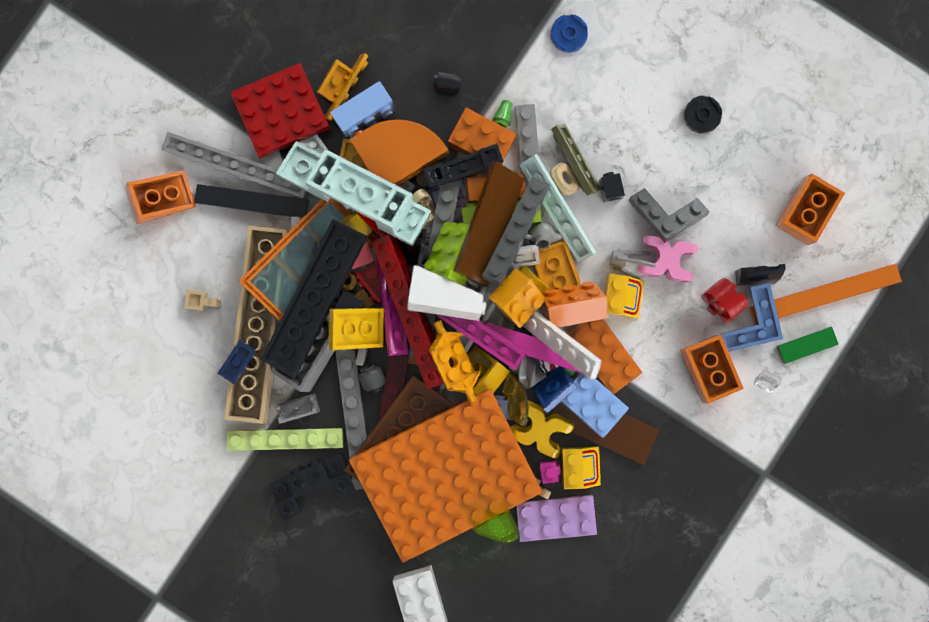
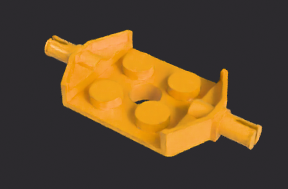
M441 320L433 323L438 335H436V339L429 351L447 390L465 393L469 403L477 400L472 389L481 372H475L459 338L463 334L445 331ZM450 358L453 361V367L449 365Z

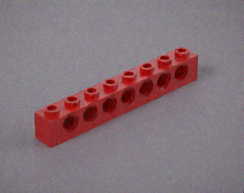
M388 234L371 243L426 388L430 389L444 384L429 351L436 338L426 313L408 310L412 276L398 239Z

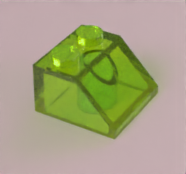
M510 509L474 526L476 534L502 543L505 541L507 543L512 542L520 534Z

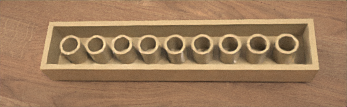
M248 225L242 277L289 231ZM288 244L278 253L287 264L289 256ZM271 260L250 282L282 312L286 273ZM242 285L240 288L233 349L238 341L241 340L257 350L237 383H228L224 419L264 424L268 422L274 373L270 371L272 366L260 359L279 321Z

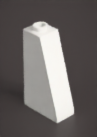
M414 266L408 310L479 321L481 314L484 315L486 303L482 302V294L419 266Z

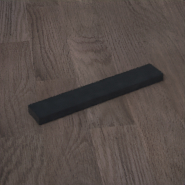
M197 184L194 203L303 218L308 212L309 200Z

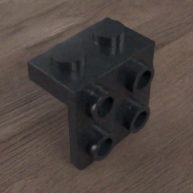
M422 229L413 246L401 241L400 247L407 264L424 269L430 237H427V229Z

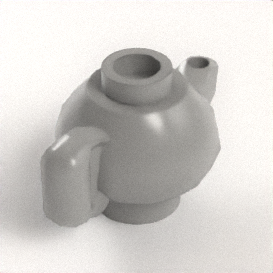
M541 222L530 227L525 239L529 240L531 244L538 246L539 250H544L550 246V243L561 240L562 235L560 232H554L549 224Z

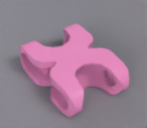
M643 237V245L653 249L656 253V261L654 263L656 267L639 265L637 269L639 274L657 277L665 272L669 280L686 283L692 282L693 274L681 268L679 259L681 255L697 253L698 246L696 244L679 241L670 247L669 241L664 243L660 237Z

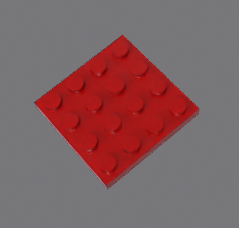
M301 63L230 92L259 159L294 145L296 141L301 142L330 129Z

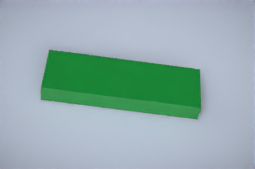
M827 327L776 347L782 363L786 364L839 345L833 327Z

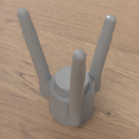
M613 250L609 265H613L614 270L639 280L640 277L621 266L625 267L626 262L656 267L654 263L627 258L628 255H651V252Z

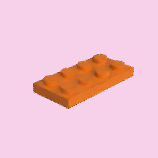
M603 319L579 323L567 332L568 336L600 358L601 364L597 377L613 395L643 373Z

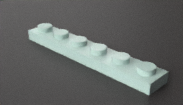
M535 154L519 164L529 182L533 177L550 184L542 204L577 262L579 263L596 253L538 155Z

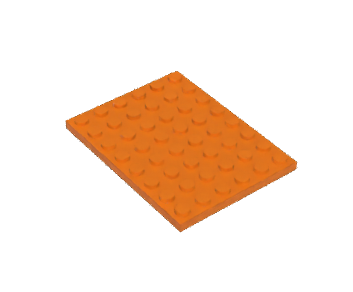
M491 388L475 395L477 400L469 403L467 399L349 458L402 563L543 493Z

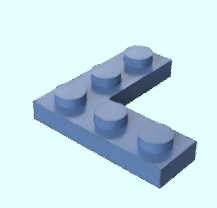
M769 282L749 287L758 324L720 333L728 352L783 339Z

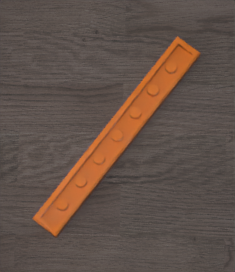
M892 264L774 299L778 318H782L902 282L897 265ZM750 306L749 310L752 316L754 325H757L758 322L754 306Z

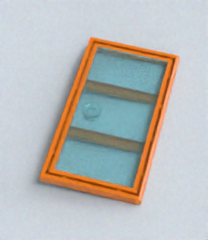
M332 198L328 202L321 199L238 282L280 322L332 219L342 223L341 221L348 214L351 216L353 214L347 211L342 203ZM370 233L367 235L368 238L365 244H368L369 249L373 247L371 242L377 240Z

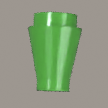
M502 100L492 121L505 128L510 126L512 102Z

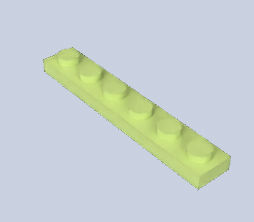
M343 428L227 431V451L343 448Z

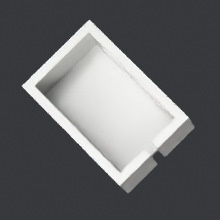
M431 565L394 576L393 585L404 622H448Z

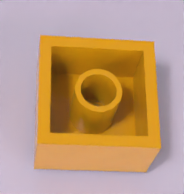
M516 268L503 281L502 285L489 296L490 300L503 315L519 328L528 321L532 314L546 300L533 281Z

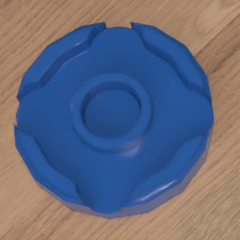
M563 15L556 19L552 25L550 37L558 50L572 53L584 46L588 38V28L583 19L577 15Z

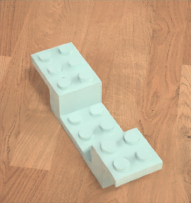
M296 141L276 172L278 177L326 202L332 198L376 221L378 229L411 246L415 243L431 215V210L414 202L412 193L326 149L323 154H320Z

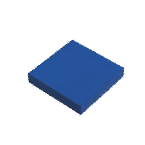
M561 366L554 368L546 375V378L533 387L534 393L547 413L577 387L566 368Z

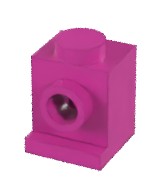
M558 459L538 462L541 482L543 484L559 482L561 470Z

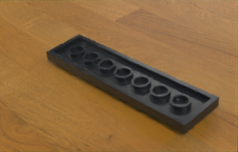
M332 219L260 359L261 361L292 378L297 377L329 314V309L332 308L368 236Z

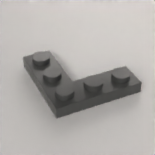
M645 188L629 198V202L664 243L708 216L710 212L696 198L676 212L668 215Z

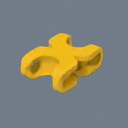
M528 400L523 401L521 410L531 418L532 423L526 427L519 425L510 427L516 440L524 445H530L536 441L539 452L552 458H558L561 453L560 446L551 440L550 435L557 431L566 434L572 432L574 428L573 422L557 413H552L545 417V410L541 405Z

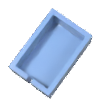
M379 81L330 113L345 138L351 139L357 131H364L370 126L377 124L381 119L386 120L390 118L395 109L392 99Z
M578 373L573 378L577 387L561 403L599 437L604 438L629 408L597 379H589L582 373Z

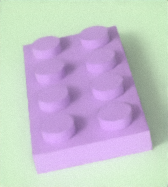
M593 495L530 500L516 506L520 542L597 535Z

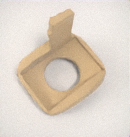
M565 162L559 163L550 170V177L561 195H571L578 190L580 184ZM563 171L565 172L570 184H567L562 177Z

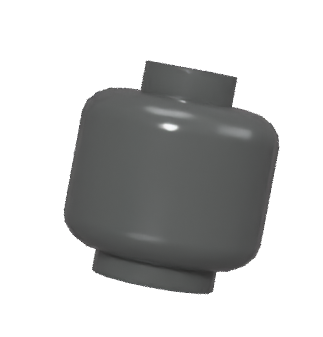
M374 363L362 367L358 378L363 389L368 392L372 391V393L383 390L382 386L387 380L382 368Z

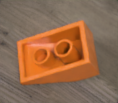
M185 170L127 182L124 188L136 225L158 220L196 207Z

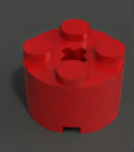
M722 278L705 291L701 297L708 303V311L713 316L717 314L725 324H728L745 310L749 304L745 295L742 292L738 294L735 290L737 286L726 278Z

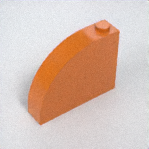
M407 120L380 122L364 131H357L353 134V138L350 139L368 170L396 186H400L422 172L423 168L433 165L450 154L446 145L434 132L421 124Z

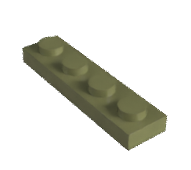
M560 124L551 129L553 137L559 143L563 156L571 165L572 173L578 178L582 191L587 196L600 191L601 188L567 125Z

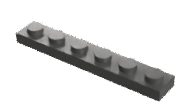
M531 178L482 275L483 279L500 286L502 285L550 188L549 183Z

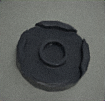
M702 95L693 98L684 110V121L687 127L699 134H707L713 131L722 120V108L719 102L710 96Z

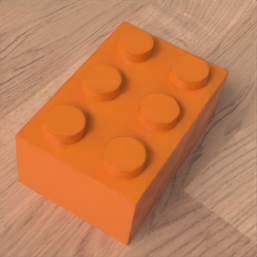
M465 108L448 140V146L467 156L479 152V149L497 143L504 161L516 140L517 134Z
M811 173L802 179L775 226L806 245L814 244L824 231L845 192Z
M588 281L582 283V285H567L562 289H547L545 292H541L546 298L541 306V313L543 317L558 328L608 318L606 296L595 282Z
M721 335L711 336L680 349L702 403L709 404L744 389Z

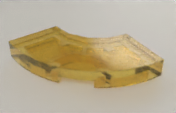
M507 374L502 393L509 402L510 410L508 417L518 424L526 426L529 413L526 391L517 377Z

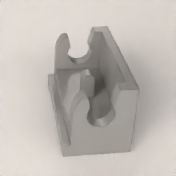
M315 393L283 402L276 406V411L279 412L280 416L278 417L279 424L320 412Z

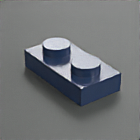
M239 340L217 374L232 384H236L257 350Z

